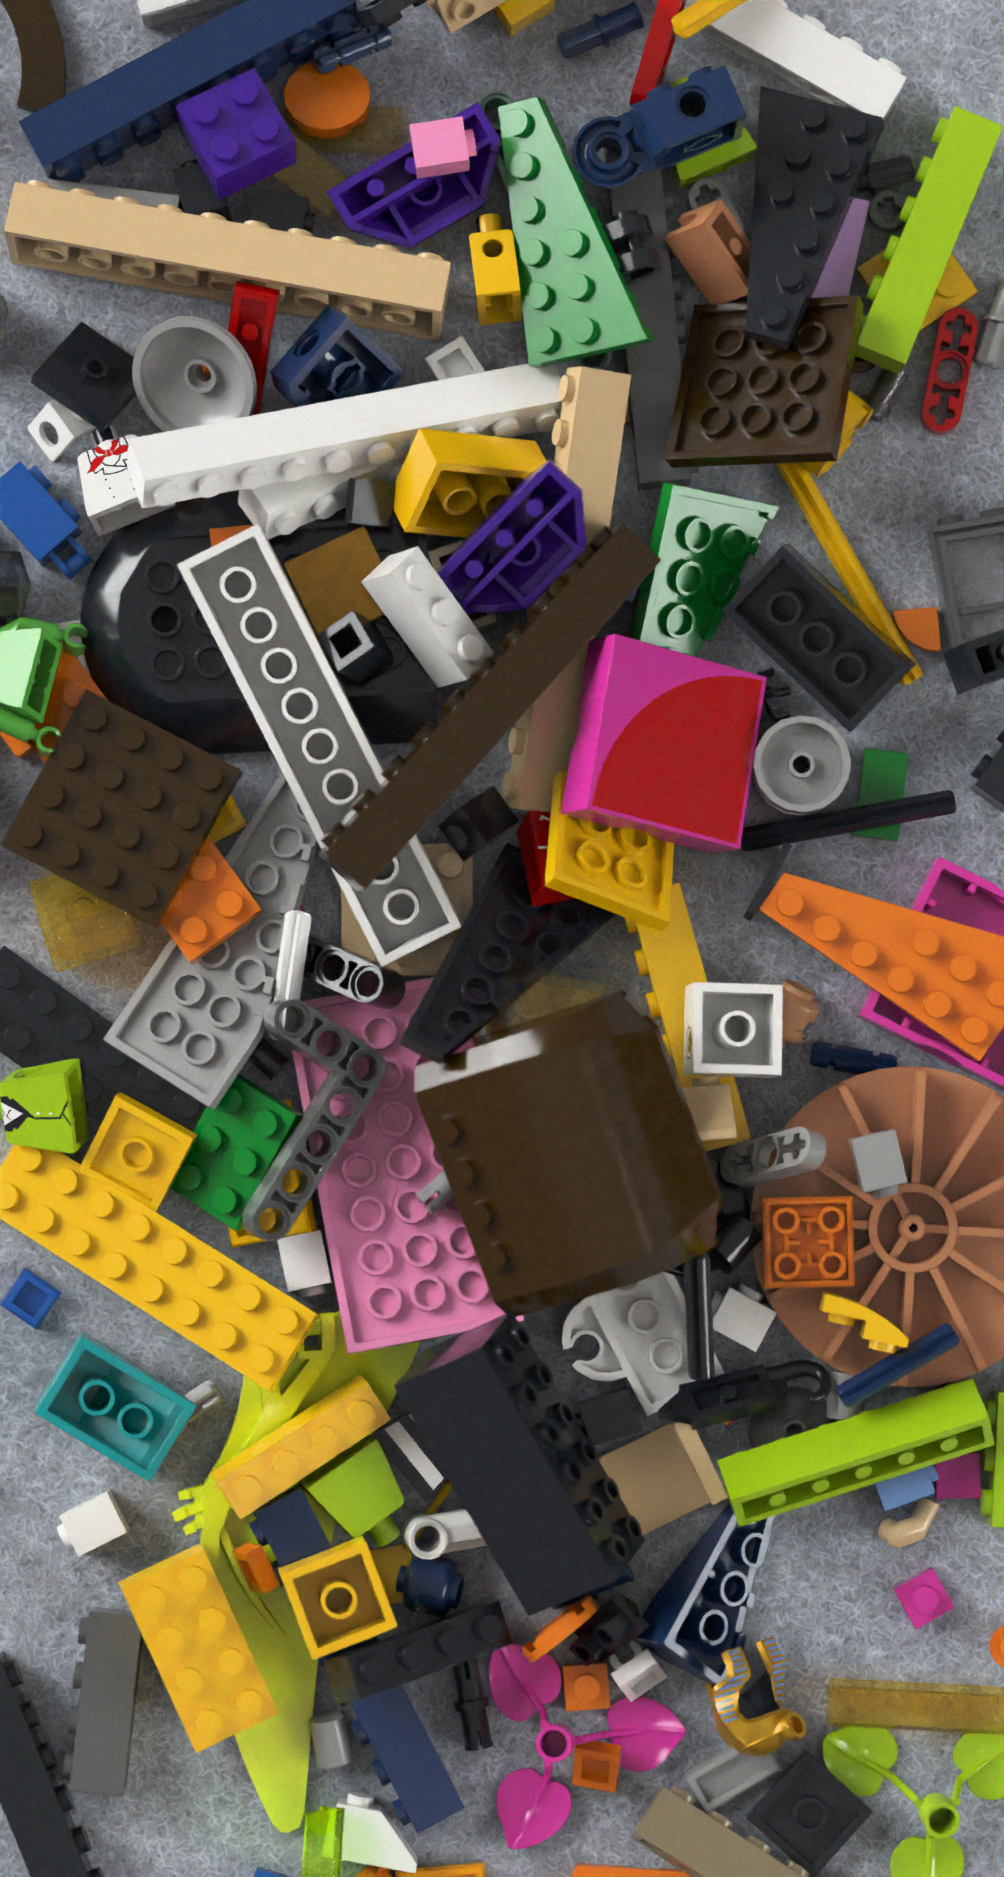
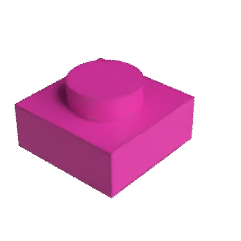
M932 1567L893 1588L915 1629L955 1608Z

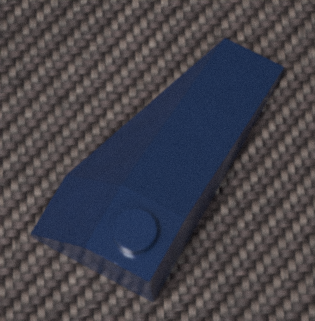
M729 1503L653 1597L642 1617L649 1623V1626L635 1639L662 1660L713 1686L726 1679V1665L721 1654L737 1647H741L742 1651L744 1650L747 1635L742 1634L747 1609L754 1607L756 1594L751 1593L757 1568L764 1564L775 1516L739 1527L731 1503Z

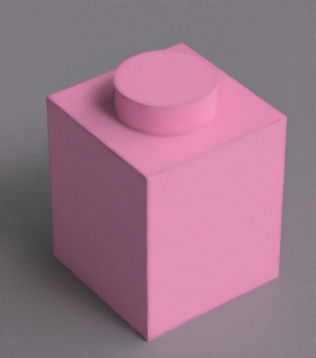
M462 116L410 124V137L417 179L470 171L469 157L477 156L473 129L464 130Z

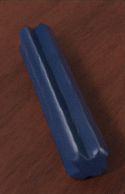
M945 1323L908 1344L907 1348L903 1347L839 1384L836 1392L847 1408H851L958 1346L960 1343L959 1337L954 1328L949 1323Z

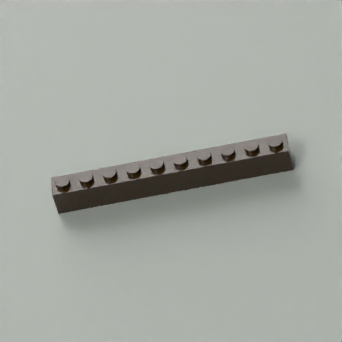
M622 523L611 530L605 526L592 538L587 545L592 551L582 563L576 558L559 575L558 578L563 584L554 594L551 595L546 591L535 601L529 609L534 616L523 628L518 623L513 626L499 642L504 649L494 660L487 656L472 671L470 676L475 681L464 693L457 689L440 707L445 712L442 718L434 726L427 722L411 739V742L415 745L414 749L404 759L397 755L385 767L381 775L386 780L376 791L373 792L368 788L356 799L351 806L356 813L348 822L343 825L338 821L323 836L321 842L326 846L318 855L356 891L366 890L660 563L661 559L625 524Z

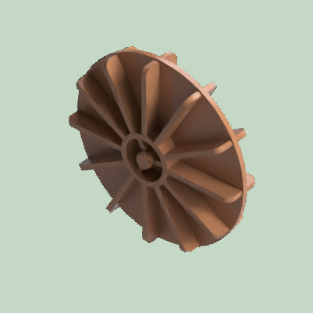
M919 1066L883 1068L858 1074L818 1094L805 1104L781 1131L801 1126L821 1133L827 1145L823 1162L813 1171L756 1185L752 1194L750 1222L757 1228L762 1237V1240L752 1250V1258L764 1294L773 1310L777 1313V1317L807 1350L825 1363L851 1376L857 1375L893 1353L868 1348L869 1340L863 1339L860 1336L862 1320L855 1319L854 1326L828 1321L829 1313L819 1309L823 1291L841 1295L874 1310L894 1324L909 1339L908 1344L945 1323H949L954 1328L960 1340L958 1346L889 1386L925 1387L945 1384L973 1375L1001 1360L1004 1357V1097L984 1084L961 1074ZM895 1129L908 1182L898 1184L899 1193L873 1199L871 1191L860 1192L848 1139ZM777 1147L770 1154L769 1168L775 1162ZM795 1150V1154L799 1155L800 1151ZM853 1196L855 1286L764 1288L762 1198ZM896 1346L895 1352L903 1347Z

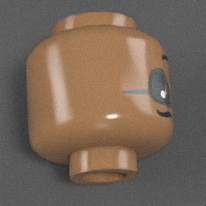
M784 979L783 983L772 984L783 985L782 1048H785L787 1042L799 1044L805 1041L820 1013V1007L816 1000H814L816 993L794 980Z

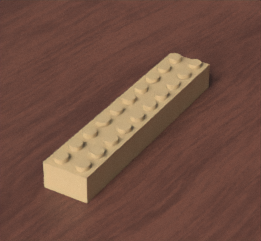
M36 180L28 181L27 184L14 182L4 228L12 264L232 304L236 282L241 281L280 290L277 309L279 313L316 319L325 307L329 305L347 316L357 327L440 342L450 291L451 262L444 261L441 256L434 253L422 252L418 255L400 253V250L396 247L385 244L375 245L374 248L357 245L354 240L347 237L335 236L331 240L313 237L312 233L303 229L291 228L287 232L270 229L267 224L259 221L248 220L244 224L226 221L225 217L216 213L205 212L200 216L183 213L180 208L167 204L158 205L157 208L140 205L138 201L123 196H118L111 200L96 197L93 192L80 188L71 189L70 192L53 189L51 185Z

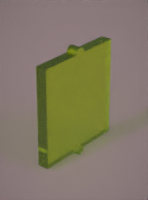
M320 1806L319 1811L305 1813L301 1877H340L345 1808Z

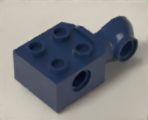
M712 66L700 68L688 76L689 81L675 87H672L671 83H666L652 89L647 93L648 98L630 105V111L617 117L605 116L595 118L584 125L575 137L572 150L575 167L582 177L595 186L605 188L623 186L637 175L646 171L665 170L741 138L746 112L726 66L713 70ZM684 113H694L697 117H688ZM609 146L618 150L621 157L616 162L605 163L598 158L596 153L601 148Z
M329 305L325 307L270 371L274 387L295 407L390 390L406 373L347 316Z

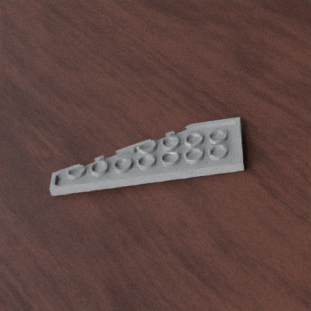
M283 772L225 857L264 912L194 964L188 961L171 937L103 1039L115 1049L213 1111L263 1038L265 1032L263 1015L266 1008L273 1002L285 914L291 910H300L318 847V841Z

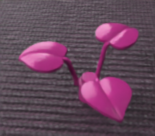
M514 1643L492 1651L489 1663V1685L494 1703L502 1714L513 1721L519 1722L528 1719L537 1710L542 1730L536 1738V1749L538 1754L544 1759L543 1764L545 1766L543 1776L534 1769L523 1768L507 1775L499 1786L496 1806L507 1846L510 1849H522L537 1845L554 1835L564 1825L571 1811V1793L564 1784L550 1781L553 1773V1763L569 1757L576 1745L612 1738L610 1744L622 1746L620 1766L633 1772L648 1771L665 1761L685 1736V1727L679 1718L665 1705L653 1699L640 1696L630 1702L626 1697L611 1705L608 1710L607 1720L611 1730L575 1736L572 1729L567 1725L561 1723L551 1725L547 1710L543 1705L554 1701L561 1691L562 1673L557 1661L549 1653H546L538 1660L530 1663L521 1652L523 1645Z

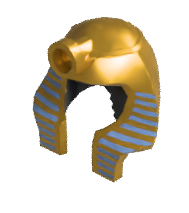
M774 1637L755 1643L766 1669L758 1683L751 1690L739 1694L751 1676L750 1667L741 1647L729 1649L721 1654L726 1665L727 1678L716 1686L705 1683L720 1737L727 1745L739 1751L742 1755L764 1756L781 1748L786 1740L796 1741L806 1734V1724L803 1718L790 1709H784V1680L788 1669V1661L779 1650Z

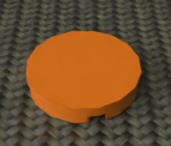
M312 62L299 67L288 78L283 91L285 112L290 122L292 120L298 125L299 130L304 134L321 139L343 137L351 133V128L355 127L358 123L360 126L367 119L371 107L369 83L358 69L350 64L343 67L336 64V70L326 74H319L313 67Z
M591 1595L583 1596L579 1603L569 1606L539 1630L540 1633L535 1638L536 1641L534 1643L528 1640L521 1647L522 1654L530 1663L538 1660L579 1628L600 1607Z

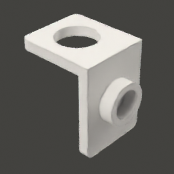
M55 399L49 401L28 426L29 432L50 461L59 459L77 437L96 429V427ZM45 422H49L55 427L58 433L57 445L47 439L44 432Z

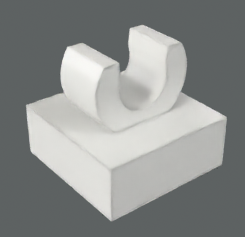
M635 1641L629 1643L630 1648L634 1652V1658L626 1664H622L615 1654L610 1656V1663L615 1669L611 1676L630 1702L667 1678L662 1667L648 1649L643 1650Z

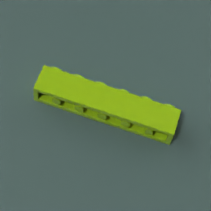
M957 106L954 107L949 119L940 117L930 140L938 144L933 158L924 155L914 179L922 183L916 198L910 195L907 196L898 220L905 222L900 237L891 235L882 256L883 260L889 262L883 277L875 274L865 299L872 301V305L867 317L862 315L855 353L856 357L900 375L1004 127L1003 125Z
M971 1378L958 1383L948 1384L943 1388L918 1396L907 1397L884 1407L867 1410L859 1415L831 1424H823L803 1433L779 1438L774 1442L750 1450L739 1451L717 1461L737 1524L741 1527L993 1446L995 1443L988 1413L975 1382Z

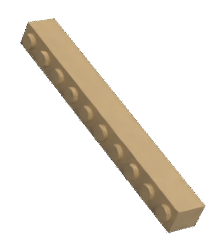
M579 366L567 368L566 375H563L560 380L558 397L562 401L560 419L556 420L553 427L552 443L556 445L554 464L583 490L586 544L588 545L603 527L610 528L631 375ZM587 546L577 559L582 563L591 553L592 549ZM558 577L527 607L528 621L534 616L529 609L535 601L546 591L553 595L563 584ZM588 643L518 719L516 728H512L510 732L508 750L512 754L510 771L505 773L502 782V795L506 798L505 802L509 807L551 812L553 778L562 769L568 771L570 753L579 729V698Z

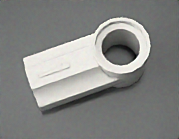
M466 1509L436 1514L416 1513L411 1515L402 1527L404 1543L421 1559L431 1560L439 1557L442 1553L487 1546ZM421 1527H434L435 1536L430 1544L425 1546L415 1544V1534Z

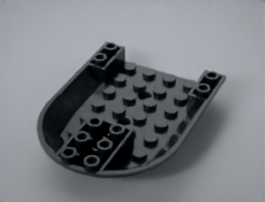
M239 490L220 493L210 498L199 497L175 502L176 506L124 526L113 536L95 562L87 580L80 614V624L87 629V637L81 638L82 644L86 646L84 653L86 664L92 679L108 701L210 754L271 751L177 565L211 548L209 529L253 525L238 504ZM345 507L326 519L314 520L298 527L290 534L278 535L268 541L314 630L283 563L362 526L365 527L381 562L389 555L417 546L428 560L426 534L404 532L394 510L391 527L345 523ZM164 611H171L178 616L176 627L169 632H160L154 628L155 618L157 619L159 614ZM386 616L375 620L374 623L395 658L361 682H357L339 673L321 644L371 745L412 743L411 739L427 722H430L433 726L438 722L435 683Z

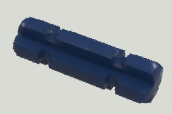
M377 25L366 28L367 33L364 30H360L333 41L331 48L326 44L314 49L311 52L312 65L319 74H326L336 70V64L343 67L372 55V49L375 52H379L389 48L392 45V33L388 28L380 30Z
M816 1041L811 1048L810 1064L826 1069L828 1065L834 1066L833 1070L862 1074L877 1069L897 1067V1057L885 1053L875 1056L873 1051L843 1045L833 1048L832 1043Z

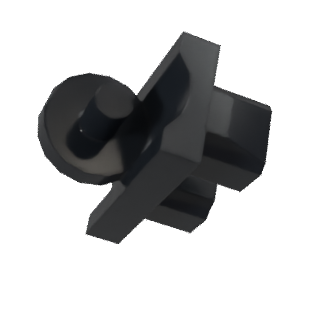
M620 1592L600 1605L597 1612L574 1631L578 1638L569 1646L570 1650L587 1667L596 1661L597 1658L602 1663L642 1634L649 1626L645 1619L640 1618L637 1604L624 1597Z

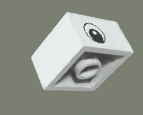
M694 982L685 986L683 1076L773 1078L782 1075L783 985Z

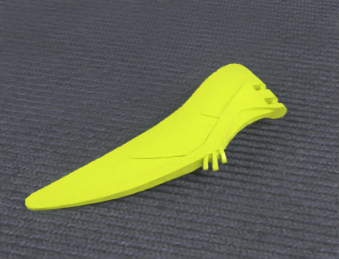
M336 1311V1313H319L320 1316L307 1335H318V1345L304 1346V1342L302 1343L273 1392L268 1391L243 1375L239 1406L231 1431L210 1473L359 1374L368 1382L387 1412L397 1394L394 1385L410 1368L421 1341L348 1355L340 1311ZM209 1473L204 1483L178 1491L179 1500L194 1498V1501L173 1511L172 1515L175 1522H178L195 1514V1518L182 1528L186 1536L200 1529V1545L207 1554L278 1711V1714L234 1736L259 1799L272 1824L280 1832L289 1833L301 1826L305 1813L311 1743L309 1719L313 1717L318 1659L312 1660L296 1616L289 1604L290 1600L285 1587L278 1586L266 1594L250 1590L232 1551L245 1543L259 1545L248 1524L256 1520L253 1512L240 1520ZM296 1482L295 1484H293L292 1486H290L289 1488H287V1489L284 1490L283 1492H285V1491H287V1490H289V1489H291V1488L297 1486L299 1483ZM303 1490L331 1545L336 1523ZM269 1543L263 1546L269 1562L276 1560Z

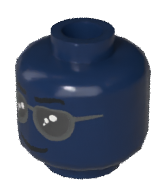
M414 1556L409 1566L402 1565L400 1567L396 1581V1592L403 1593V1602L408 1610L442 1617L451 1608H458L463 1593L464 1574L458 1573V1567L451 1559L436 1557L429 1560Z

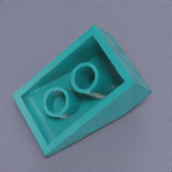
M81 1331L35 1405V1414L150 1482L197 1405L122 1354Z

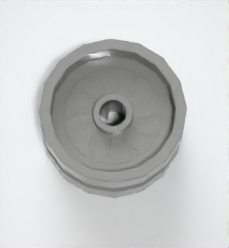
M797 715L780 720L764 733L755 749L751 775L754 791L767 807L781 815L803 817L820 813L840 796L849 780L851 757L847 742L834 726L818 717ZM798 757L807 761L805 767H808L809 770L806 773L795 771L793 763H795Z

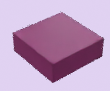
M979 1452L968 1453L934 1464L939 1480L935 1481L936 1499L981 1498Z

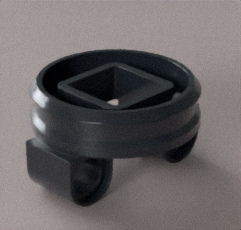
M708 1158L722 1194L721 1212L717 1214L716 1237L719 1238V1244L706 1252L710 1256L711 1272L720 1269L727 1275L739 1266L762 1240V1237L757 1228L750 1222V1205L744 1188L725 1181L721 1176L720 1163ZM682 1263L665 1272L684 1277V1264Z

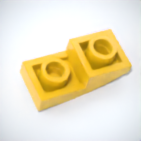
M826 1291L822 1292L819 1309L829 1313L828 1321L854 1326L855 1319L862 1320L860 1336L863 1339L869 1340L868 1348L888 1353H895L896 1346L907 1348L909 1339L882 1315L849 1298Z

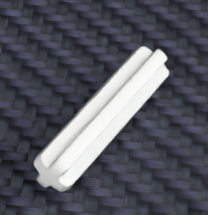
M291 910L285 914L273 1002L278 999L300 1000L311 924V915L304 911ZM291 1007L285 1008L280 1015L281 1027L288 1032L294 1028L297 1022L296 1013ZM268 1032L270 1038L278 1040Z

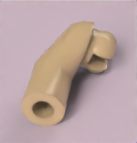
M926 1497L918 1499L909 1518L899 1520L898 1522L891 1518L884 1519L878 1528L879 1538L886 1541L887 1545L893 1548H901L922 1540L940 1505Z

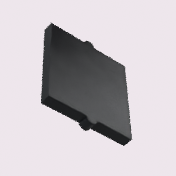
M786 842L783 843L743 916L745 919L751 921L792 848Z

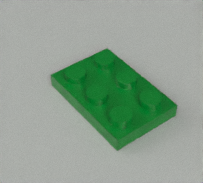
M238 1074L215 1110L213 1111L206 1106L193 1131L198 1135L171 1189L233 1230H242L244 1227L242 1215L245 1207L303 1114Z

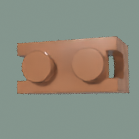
M722 199L683 213L678 219L682 227L669 232L664 240L708 303H727L748 295L751 242Z

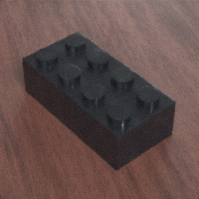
M789 543L781 546L722 609L739 628L849 732L854 730L916 665Z

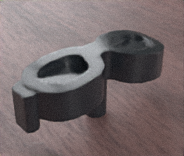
M774 667L758 671V675L767 677L763 703L770 719L777 723L782 719L790 718V713L788 711L784 712L779 700L780 697L791 695L789 686L773 690L770 677L774 676Z

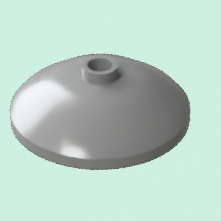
M173 317L153 327L142 338L136 349L132 365L135 393L147 416L163 432L251 416L257 396L255 371L243 346L222 326L201 317ZM202 365L209 369L211 376L204 373Z

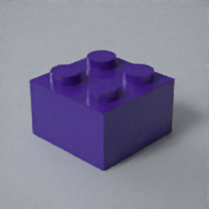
M255 68L176 105L178 128L218 200L297 163L296 141Z

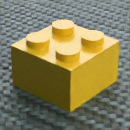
M363 1536L278 1568L312 1660L398 1627Z

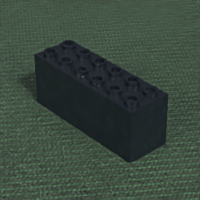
M511 1311L426 1349L394 1387L527 1615H533L617 1581L645 1541L642 1536L641 1526L625 1507L620 1498L617 1484L606 1474L598 1460L595 1446L589 1439L585 1438L576 1422L573 1408L567 1401L563 1400L553 1382V1376L549 1367L541 1362L531 1345V1338L527 1329L518 1322L514 1313Z

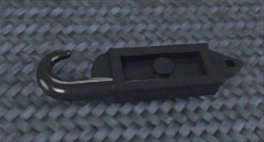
M795 1360L767 1368L759 1365L714 1376L707 1381H693L679 1385L678 1393L658 1410V1418L690 1424L692 1430L777 1410V1407L783 1404L786 1399L787 1381L805 1376L815 1378L820 1385L819 1390L808 1398V1401L814 1404L822 1401L829 1395L832 1387L831 1376L823 1366L810 1360Z

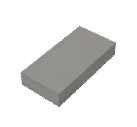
M729 1746L684 1772L682 1776L700 1808L707 1814L777 1774L782 1769L773 1753L760 1757L742 1755L739 1751Z

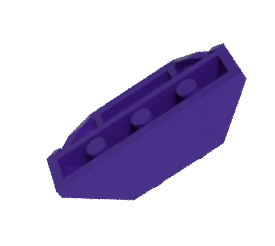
M475 103L452 117L462 116L464 130L473 129L477 156L469 157L470 171L417 179L412 143L409 142L329 189L327 194L349 231L406 249H412L485 206L499 150L500 138L479 103Z
M549 459L527 476L462 542L437 574L466 614L525 610L586 549L583 490Z

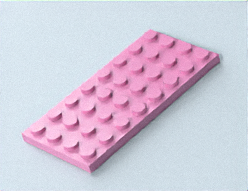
M434 977L405 982L406 990L402 1001L390 1009L361 1003L343 994L302 1001L376 1049L386 1062L384 1079L317 1186L348 1355L462 1334L505 1314L493 1301L454 1196L437 1211L435 1216L425 1207L438 1196V1193H434L423 1204L415 1196L418 1191L420 1192L444 1169L414 1093L415 1066L428 1059L399 1043ZM327 1031L322 1032L318 1036L316 1043L318 1051L324 1056L331 1051L333 1039ZM291 1049L304 1114L328 1072ZM364 1055L359 1056L353 1064V1071L358 1079L364 1078L369 1071V1062ZM341 1093L335 1094L330 1101V1111L335 1117H338L346 1108V1100ZM314 1131L308 1136L311 1155L317 1154L323 1145L321 1134ZM523 1315L516 1317L519 1323L524 1322Z

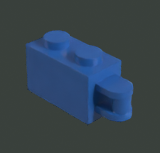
M19 461L0 478V520L42 567L52 560L61 572L71 580L92 561V558L75 540L82 534V531L76 524L81 516L65 498L58 503L47 492V489L52 484L35 465L28 470ZM70 544L75 552L62 562L57 555Z

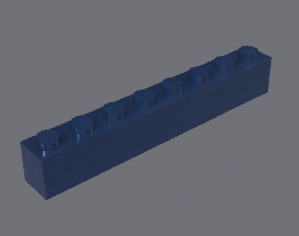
M299 1484L254 1510L253 1514L256 1520L248 1523L259 1545L263 1547L269 1543L276 1557V1560L270 1562L281 1587L284 1584L278 1568L332 1548ZM376 1635L317 1659L323 1667L325 1666L323 1660L370 1644L379 1639ZM402 1685L359 1701L341 1703L342 1707L351 1703L358 1719L351 1722V1725L362 1746L371 1743L378 1756V1759L372 1761L371 1764L383 1786L392 1783L399 1798L391 1803L403 1826L412 1822L418 1834L465 1808Z

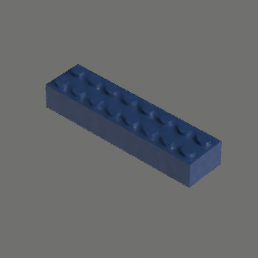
M246 0L18 122L48 181L49 179L80 182L85 177L84 172L98 164L102 168L108 167L118 162L124 156L122 151L137 143L139 147L148 146L162 136V130L175 123L178 125L176 105L253 68L256 69L263 84H265L278 74L277 69L290 62L293 65H300L312 58L311 52L329 41L332 43L355 33L353 29L359 26L353 15L357 11L356 0Z

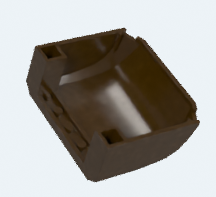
M624 990L469 1039L440 1065L428 1059L415 1066V1096L493 1301L505 1314L512 1311L515 1317L629 1285L670 1270L719 1244V1238L716 1237L717 1214L721 1212L722 1194L659 1027L648 1015L642 1016L625 999L627 993Z

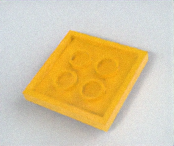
M562 769L553 778L545 886L661 931L670 923L674 843L659 840L655 836L638 829L613 828L561 814L568 772Z

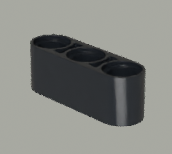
M309 934L307 952L309 949L311 952L308 960L305 959L304 977L353 1000L379 1008H394L402 1001L406 987L402 975L386 966L381 967L380 963L330 940ZM345 963V970L343 975L341 976V968ZM379 980V981H380L379 989H378L377 992L375 993V985H376L377 981Z

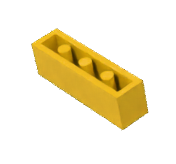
M359 1374L210 1474L241 1520L390 1421L391 1418L368 1382Z

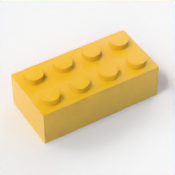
M200 1544L192 1546L118 1582L196 1753L278 1714L207 1554Z

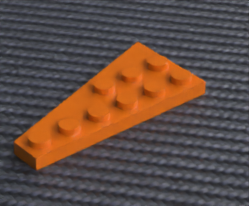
M788 873L781 875L758 909L759 912L977 1062L982 1059L1004 1027V936Z

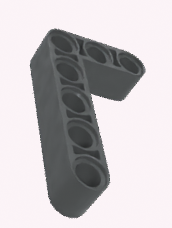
M278 999L272 1002L266 1008L263 1015L265 1028L273 1037L327 1071L328 1075L243 1212L242 1218L245 1230L250 1235L267 1241H277L284 1238L290 1231L386 1073L385 1059L376 1049L308 1004L296 999ZM291 1007L296 1013L297 1022L294 1028L287 1032L281 1027L280 1015L285 1008ZM327 1031L332 1036L333 1047L328 1054L323 1056L317 1049L316 1041L322 1032ZM364 1055L369 1062V1071L364 1078L358 1079L354 1074L353 1064L359 1056ZM341 1093L346 1100V1108L340 1116L335 1117L330 1111V1101L335 1094ZM317 1131L321 1134L323 1145L317 1154L311 1155L306 1148V1140L312 1132ZM294 1169L298 1173L299 1184L293 1192L287 1193L282 1186V1179L287 1171ZM270 1207L274 1210L276 1221L270 1230L264 1232L259 1226L258 1218L264 1209Z

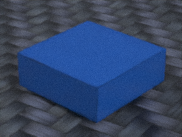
M24 1268L0 1305L37 1330L63 1292L28 1268Z

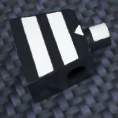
M409 1411L384 1424L372 1433V1436L379 1441L383 1450L424 1501L429 1499L447 1479Z

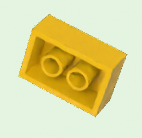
M419 428L395 480L393 510L404 532L467 538L527 476L547 461L536 441Z

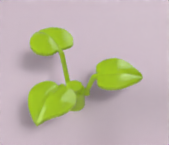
M868 1721L852 1723L827 1733L822 1740V1754L827 1769L855 1795H874L880 1789L883 1777H885L918 1807V1816L927 1830L926 1837L910 1836L898 1844L890 1858L891 1877H961L964 1868V1855L957 1840L951 1836L956 1833L960 1826V1815L956 1807L961 1804L960 1794L962 1786L967 1781L970 1791L982 1799L997 1800L1004 1797V1727L983 1726L975 1728L964 1734L957 1741L952 1751V1759L962 1773L956 1777L952 1795L949 1798L942 1793H931L921 1798L898 1776L888 1770L895 1764L898 1758V1747L893 1735L880 1724Z

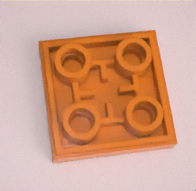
M853 1196L762 1198L764 1288L855 1286Z

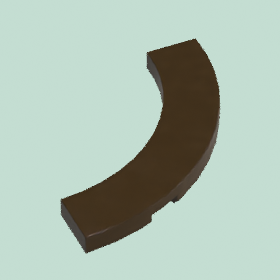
M0 0L14 26L21 54V86L17 106L19 109L35 113L65 97L67 72L61 29L50 0Z

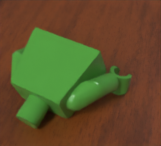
M20 617L0 627V731L23 742H26L28 739L36 742L39 753L49 757L50 754L56 751L44 747L41 743L42 738L51 735L59 739L60 737L62 738V735L55 727L48 726L39 730L34 725L35 723H43L62 648L71 656L84 654L86 646L81 643H73L69 638L72 636L86 638L87 629L82 624L72 623L63 630L59 629L57 623Z

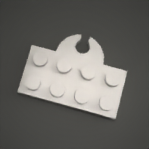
M662 1272L629 1285L583 1298L571 1308L563 1323L561 1340L563 1350L571 1348L575 1340L584 1334L594 1336L599 1343V1351L594 1358L589 1360L577 1359L571 1365L579 1373L592 1380L611 1382L627 1377L647 1416L657 1412L677 1394L679 1385L696 1381L691 1380L688 1375L685 1296L675 1276ZM714 1353V1376L725 1374Z

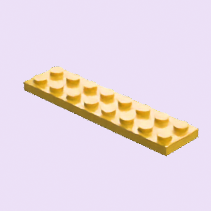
M13 1145L0 1166L1 1220L263 1388L273 1392L320 1316L318 1313L119 1188L104 1186L78 1172L81 1163L65 1153Z

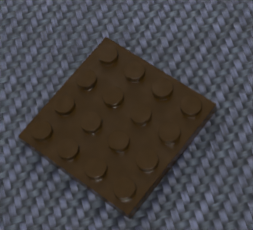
M855 295L811 298L789 350L747 338L745 331L747 302L694 305L665 457L671 468L837 461L864 307L860 297Z
M86 689L61 734L62 738L58 739L53 748L56 752L48 757L0 845L158 928L243 772L239 768Z

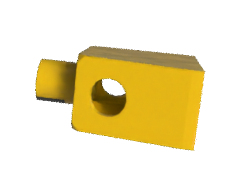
M494 213L483 214L475 220L477 233L469 235L479 326L522 321L521 292L513 230H503L500 215Z

